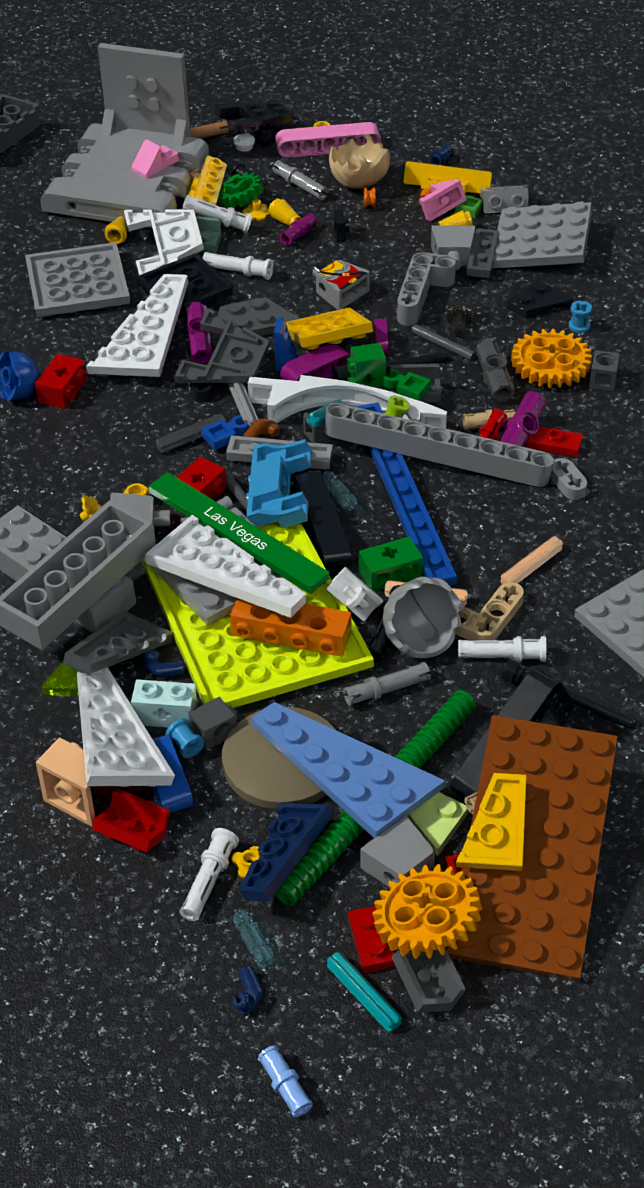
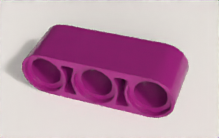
M327 344L287 362L282 367L280 376L283 380L299 381L301 375L332 379L334 378L333 368L341 365L347 367V358L351 356L338 344Z

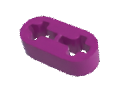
M386 318L374 319L375 343H380L384 354L388 355Z

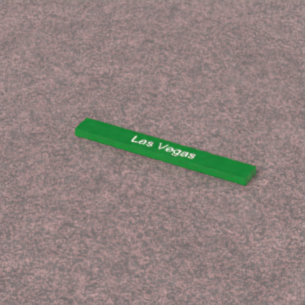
M167 472L149 485L150 494L188 518L194 515L199 519L200 525L203 527L210 526L214 529L215 535L220 538H227L253 556L255 560L266 565L307 593L312 594L329 580V571Z

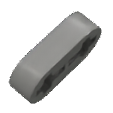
M565 458L555 459L550 476L551 480L565 497L572 500L583 498L586 495L587 489L586 478L570 460Z

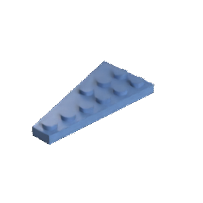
M273 702L251 717V725L374 838L404 816H408L445 787V780L276 702Z

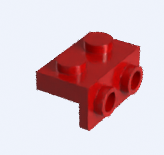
M116 789L112 793L110 807L94 818L92 830L104 834L109 839H116L128 844L135 850L148 852L166 837L170 811L128 792Z

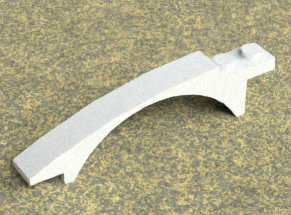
M301 375L299 381L250 377L248 381V394L251 403L267 404L268 419L275 421L276 424L299 411L326 406L336 400H341L342 404L346 403V405L351 406L378 402L383 413H385L389 397L396 395L403 397L410 403V409L404 413V419L446 428L447 411L383 389L342 380Z

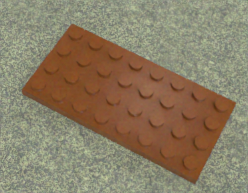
M492 715L471 825L475 821L479 806L494 773L526 775L522 871L463 867L462 871L464 872L465 879L471 878L474 887L478 889L482 910L479 911L481 921L474 922L476 926L475 932L466 931L467 942L460 939L456 940L458 949L455 950L448 945L447 951L450 958L580 982L617 736Z

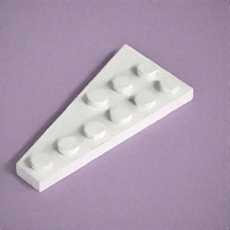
M164 274L150 290V296L137 305L138 310L135 314H130L111 336L112 341L108 346L102 347L99 350L97 359L94 362L90 361L86 366L88 374L160 377L188 285L187 275Z
M191 515L145 554V564L253 603L256 606L277 612L280 615L291 618L306 603L305 592L286 579L273 576L269 567L264 564L261 566L256 564L253 556L227 538L216 536L214 529L210 526L203 527L200 525L199 519L194 515Z
M108 667L91 674L78 672L77 682L86 786L154 787L172 785L175 774Z

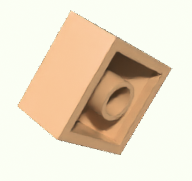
M59 737L36 761L43 800L93 827L95 812L91 787L86 786L84 751L78 744L74 742L69 743Z

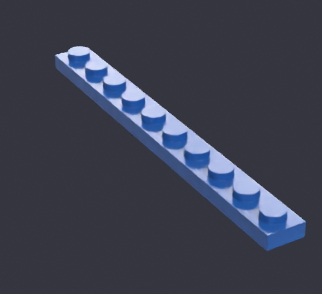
M378 402L355 406L383 413ZM368 446L407 537H411L423 557L424 577L439 578L444 580L449 586L455 585L457 582L456 573L402 454Z

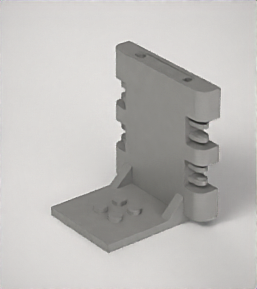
M100 43L98 53L105 106L102 124H91L78 142V154H71L63 164V177L54 178L40 200L42 211L113 222L119 216L125 217L124 210H133V213H143V210H152V213H165V210L177 209L175 197L186 198L191 190L189 173L198 169V173H201L202 165L209 155L207 143L200 138L191 137L185 56L181 53ZM146 139L159 146L164 145L178 153V162L147 179L131 169Z

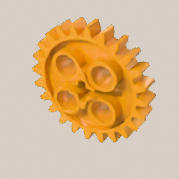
M542 329L541 334L532 331V336L524 334V339L519 338L517 344L513 345L512 367L516 368V374L521 373L522 379L529 377L530 384L538 381V386L540 387L544 383H547L549 388L553 384H557L561 388L562 383L571 386L572 380L579 383L580 377L585 378L586 372H590L592 363L591 349L587 348V343H581V337L573 339V333L564 335V330L556 333L555 329H552L550 333H547L545 329Z
M437 864L433 871H429L427 865H424L420 873L411 868L410 876L408 877L401 873L398 874L400 882L389 881L390 891L381 890L379 893L382 900L374 902L376 911H373L374 924L382 943H388L391 951L399 948L400 954L403 957L411 950L414 959H417L421 952H426V956L430 959L434 950H438L443 956L445 955V947L448 945L455 950L458 949L456 940L460 939L467 942L466 931L475 932L476 926L474 922L481 921L479 911L482 910L478 889L474 887L472 879H465L463 871L454 874L453 867L451 866L442 872L440 864Z

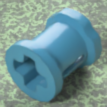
M575 301L572 303V319L569 321V329L571 331L584 333L590 329L589 315L592 311L590 303L586 301Z
M185 718L177 719L166 730V735H169L171 741L177 744L180 748V754L184 758H191L197 755L204 747L203 737L193 732L190 722Z

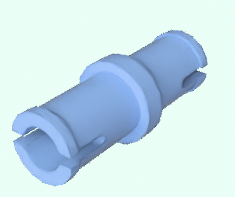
M276 1045L264 1049L259 1054L258 1060L272 1079L271 1086L273 1090L281 1094L293 1117L304 1115L312 1108L313 1103L299 1084V1075L294 1069L289 1068Z

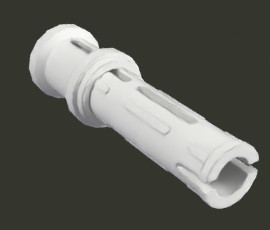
M189 195L186 196L183 204V209H194V212L199 215L219 218L224 227L228 228L231 226L240 229L244 234L247 233L252 220V214L245 215L234 211L232 207L226 209Z
M205 252L203 260L207 261L206 263L213 268L243 272L247 277L254 275L270 280L273 273L272 259L264 261L255 259L253 256L238 258Z
M516 636L513 640L506 641L458 640V658H514L518 661H522V659H540L541 662H546V636H541L540 639H522L521 636Z
M214 829L211 834L212 841L210 846L201 855L202 866L180 909V914L187 920H199L218 875L227 869L229 855L232 849L238 846V837L227 829Z

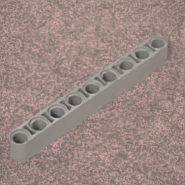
M332 403L326 408L324 432L332 438L537 487L547 485L550 480L554 458L549 453L341 403Z

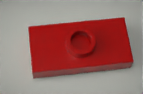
M539 426L538 431L529 436L527 448L578 457L583 434Z

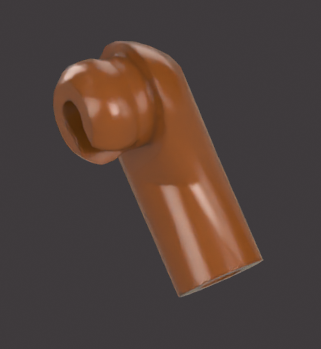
M258 419L242 436L257 438L259 435H270V437H276L280 433V426L273 420Z

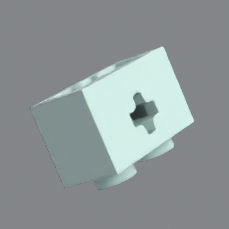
M136 679L131 706L144 726L168 728L177 719L185 718L189 721V712L197 708L196 687L192 683Z

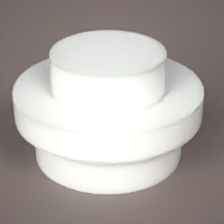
M245 132L234 137V145L237 150L245 152L253 148L255 138L249 133Z

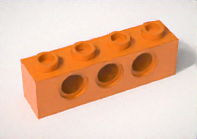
M237 598L230 614L231 635L320 652L327 655L343 657L352 632L351 612L304 604L290 618Z

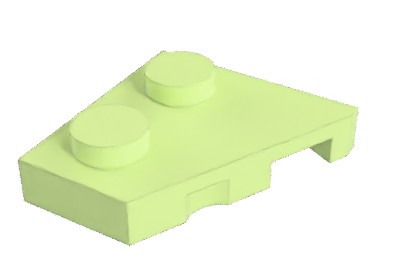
M438 792L407 817L427 839L435 855L438 856L468 815V809L466 805Z

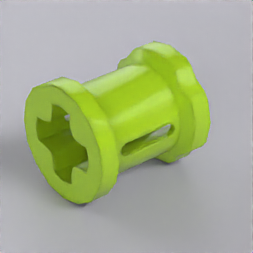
M390 396L387 410L383 414L403 418L404 413L410 409V403L403 397Z

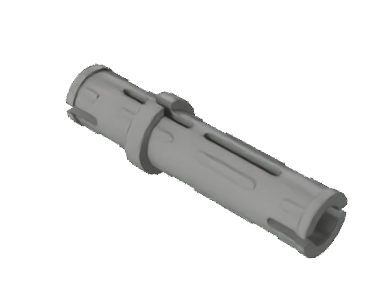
M281 160L275 162L274 165L279 169L273 167V173L278 174L287 183L295 184L321 201L326 199L327 195L321 192L328 194L329 189L303 175L296 167H290Z
M425 662L378 678L374 676L368 677L366 682L343 688V694H348L344 696V699L349 706H352L355 703L371 698L377 700L383 694L431 679V674L425 673L430 672L429 667Z

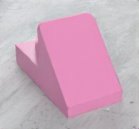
M146 139L131 169L147 179L178 162L179 156L172 149L164 145L159 146Z
M452 180L430 185L431 193L419 201L426 220L432 221L467 199L461 181Z

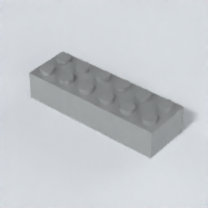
M109 500L0 596V626L35 647L44 650L145 557V554L156 545L153 522Z
M17 505L0 518V570L15 581H18L67 537ZM124 575L77 618L75 622L91 633H94L124 611H128L136 604L133 580Z

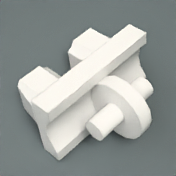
M344 567L326 586L330 593L363 621L383 602L379 595L347 567Z

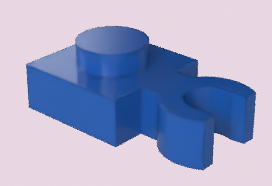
M241 415L233 417L228 423L222 419L201 428V436L214 450H217L229 444L231 435L242 436L249 429V423L242 424Z

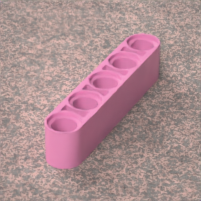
M372 122L284 129L279 131L275 138L279 154L286 158L330 154L333 146L337 151L340 146L348 144L352 138L358 145H364L367 143V139L363 134L373 135L371 137L374 144L381 143L378 127Z

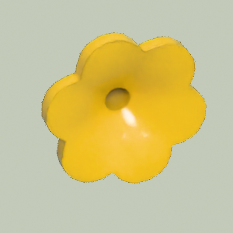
M258 199L253 200L252 204L248 205V208L243 209V214H252L251 221H263L267 216L271 215L268 212L267 205L261 204V201Z
M86 495L81 498L84 511L80 513V517L84 522L102 507L94 497Z

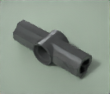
M483 339L476 346V353L484 372V383L489 386L494 399H497L499 403L507 402L515 394L514 386L507 371V359L501 355L496 342H493L492 339Z

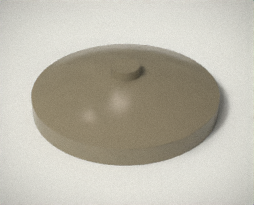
M286 707L335 730L327 720L311 711ZM260 711L247 716L230 731L222 749L223 772L230 787L240 797L254 805L277 810L280 803L312 804L326 795L325 792L251 725V717Z

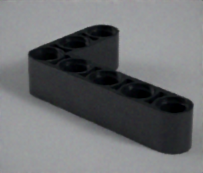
M534 667L527 673L497 716L540 723L546 716L555 723L562 725L570 717L574 709V702L562 682L541 669ZM490 727L452 779L451 790L464 799L478 792Z

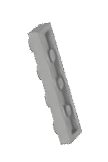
M231 435L226 456L227 460L252 462L253 446L263 443L285 445L297 441ZM307 442L312 450L311 468L329 470L333 455V445Z

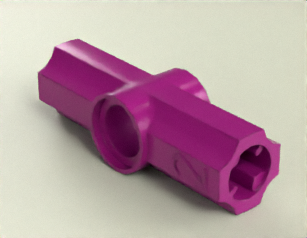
M192 302L189 307H186L192 362L208 364L213 354L210 332L200 330V322L207 307L201 304V302Z
M529 391L525 394L514 416L505 421V433L500 440L501 442L524 447L529 436L538 431V419L546 406V399L542 394L535 393L534 391Z

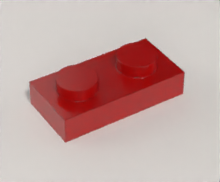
M375 906L348 911V921L363 974L396 967L392 959L394 952L390 950L388 943H382L381 937L377 933L373 911H376Z

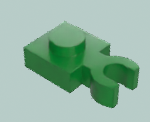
M390 369V378L387 376L383 377V386L389 389L396 388V394L420 401L431 388V380L408 372L405 376L397 369Z

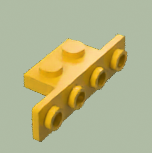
M208 155L199 178L194 177L188 195L216 205L227 164L218 158Z
M407 161L405 164L403 182L405 184L419 185L421 189H430L429 186L432 184L452 180L461 181L464 193H480V188L491 187L492 172L411 161Z

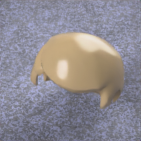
M363 134L367 139V143L364 145H358L352 138L348 144L340 146L337 151L334 146L331 148L329 154L331 171L334 177L348 188L364 189L381 180L388 172L390 166L389 149L383 148L381 143L374 144L369 134Z

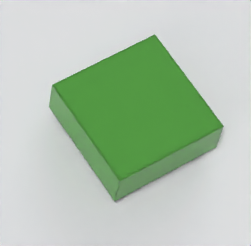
M465 195L467 200L455 207V213L462 210L464 212L469 211L471 217L476 218L484 207L483 199Z

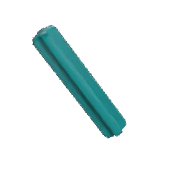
M336 400V401L332 402V403H341V404H342L341 400ZM328 405L309 413L310 417L306 419L307 424L311 423L313 428L324 424Z
M335 952L327 959L328 969L386 1031L392 1032L401 1025V1015L342 953Z

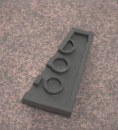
M124 611L67 651L63 663L73 667L78 672L91 674L171 643L173 632Z

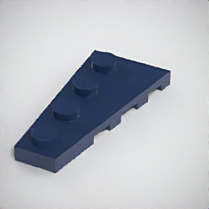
M279 804L277 808L279 816L277 820H272L268 827L270 832L268 840L262 841L258 848L260 857L251 863L240 886L239 892L244 900L270 902L333 816L329 805Z

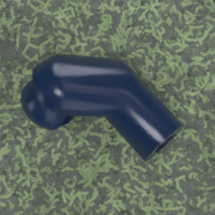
M148 651L144 654L145 662H143L146 670L155 676L164 678L184 675L182 661L165 663L159 660V653L157 651Z
M246 966L238 972L244 989L239 992V997L234 995L232 1001L233 1006L240 1013L254 1011L264 993L254 968Z

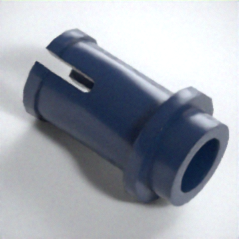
M445 144L440 150L434 151L430 155V163L444 166L446 161L454 155V149L451 148L447 151L451 146Z

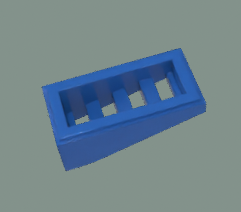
M284 317L277 319L274 330L275 369L280 372L287 362L298 358Z

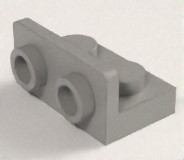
M524 185L480 188L484 213H501L502 209L508 207H528V188Z

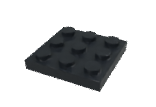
M197 253L136 276L137 285L150 296V290L164 274L187 275L188 285L178 317L186 314V307H189L192 302H201V304L206 306L233 295L232 286Z

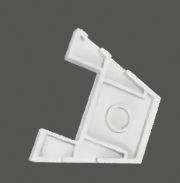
M194 209L165 210V213H152V210H143V213H133V210H124L129 231L152 226L159 252L157 256L136 261L139 275L204 249Z

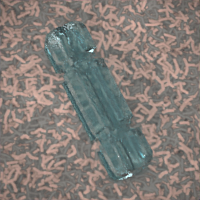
M323 472L322 476L328 491L338 502L340 501L344 509L353 510L355 505L358 504L356 497L351 494L333 472Z
M246 909L236 912L233 915V923L237 930L241 931L240 935L251 955L255 956L254 960L258 967L266 968L272 965L275 960L271 948L266 946L267 941L257 924L252 921L253 917Z

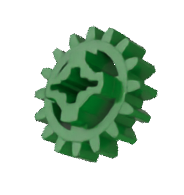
M245 172L242 176L235 174L229 177V181L222 182L218 202L224 208L229 206L235 208L236 205L243 207L250 204V200L258 199L257 195L262 194V189H264L259 175L255 176V173L248 175Z

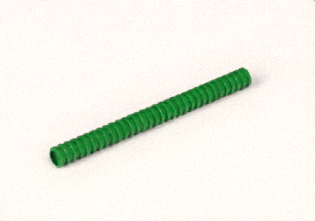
M457 690L448 699V702H445L437 713L428 720L426 725L412 737L410 742L399 751L395 758L421 769L422 765L433 756V753H436L439 747L448 740L455 730L459 728L460 724L476 709L474 698L466 691ZM343 811L341 816H338L335 822L329 826V829H326L323 835L318 837L317 842L310 846V849L294 867L292 873L283 882L275 896L285 905L294 906L298 899H301L304 893L310 889V886L316 883V879H319L328 870L329 866L335 862V859H338L341 853L347 849V846H350L353 840L359 836V833L364 831V828Z

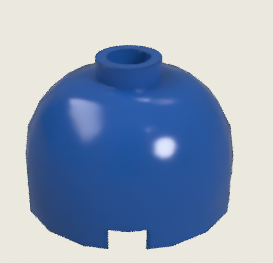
M2 352L0 354L1 398H8L7 401L27 399L36 390L35 382L41 376L40 369L37 368L34 360L25 353Z

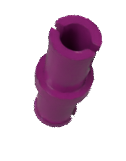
M307 213L300 220H295L287 230L280 234V241L288 246L296 239L303 238L308 230L316 226L317 218L312 213Z

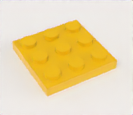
M351 308L286 322L292 340L307 350L320 347L319 344L327 342L329 344H338L348 337L353 339L363 338L366 336V333L373 332L372 322Z

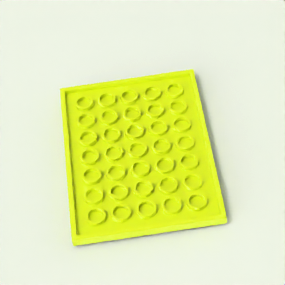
M275 521L257 527L325 569L301 523L282 528L280 523ZM145 557L141 560L203 705L220 697L227 706L231 705L235 708L374 667V659L352 618V632L343 657L231 635L230 614L207 626L148 564H145ZM330 576L329 580L312 594L296 586L306 593L305 604L348 612L346 606L326 589V586L332 581Z

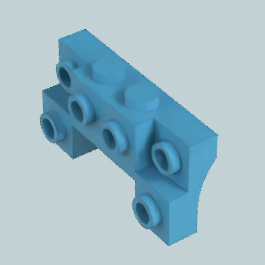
M306 439L285 445L263 443L253 446L251 474L248 476L249 492L246 494L248 502L246 517L256 527L278 521L281 527L285 528L308 520L309 503L303 492L290 495L291 474L311 468L312 450Z

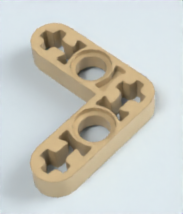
M514 582L503 583L480 613L465 607L459 615L466 621L461 623L460 627L455 628V634L469 641L496 640L523 603L524 591L521 585ZM499 610L504 612V615L496 617L490 612Z

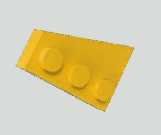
M493 774L479 806L475 821L468 832L467 840L457 858L456 867L522 871L526 775Z

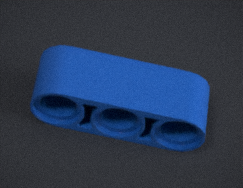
M165 735L154 738L153 741L175 774L172 785L152 787L159 806L168 809L170 813L193 807L190 787L170 736Z

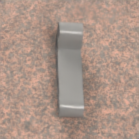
M425 252L413 255L398 296L397 321L401 325L411 326L418 322L430 285L448 287L455 283L456 260L453 257Z

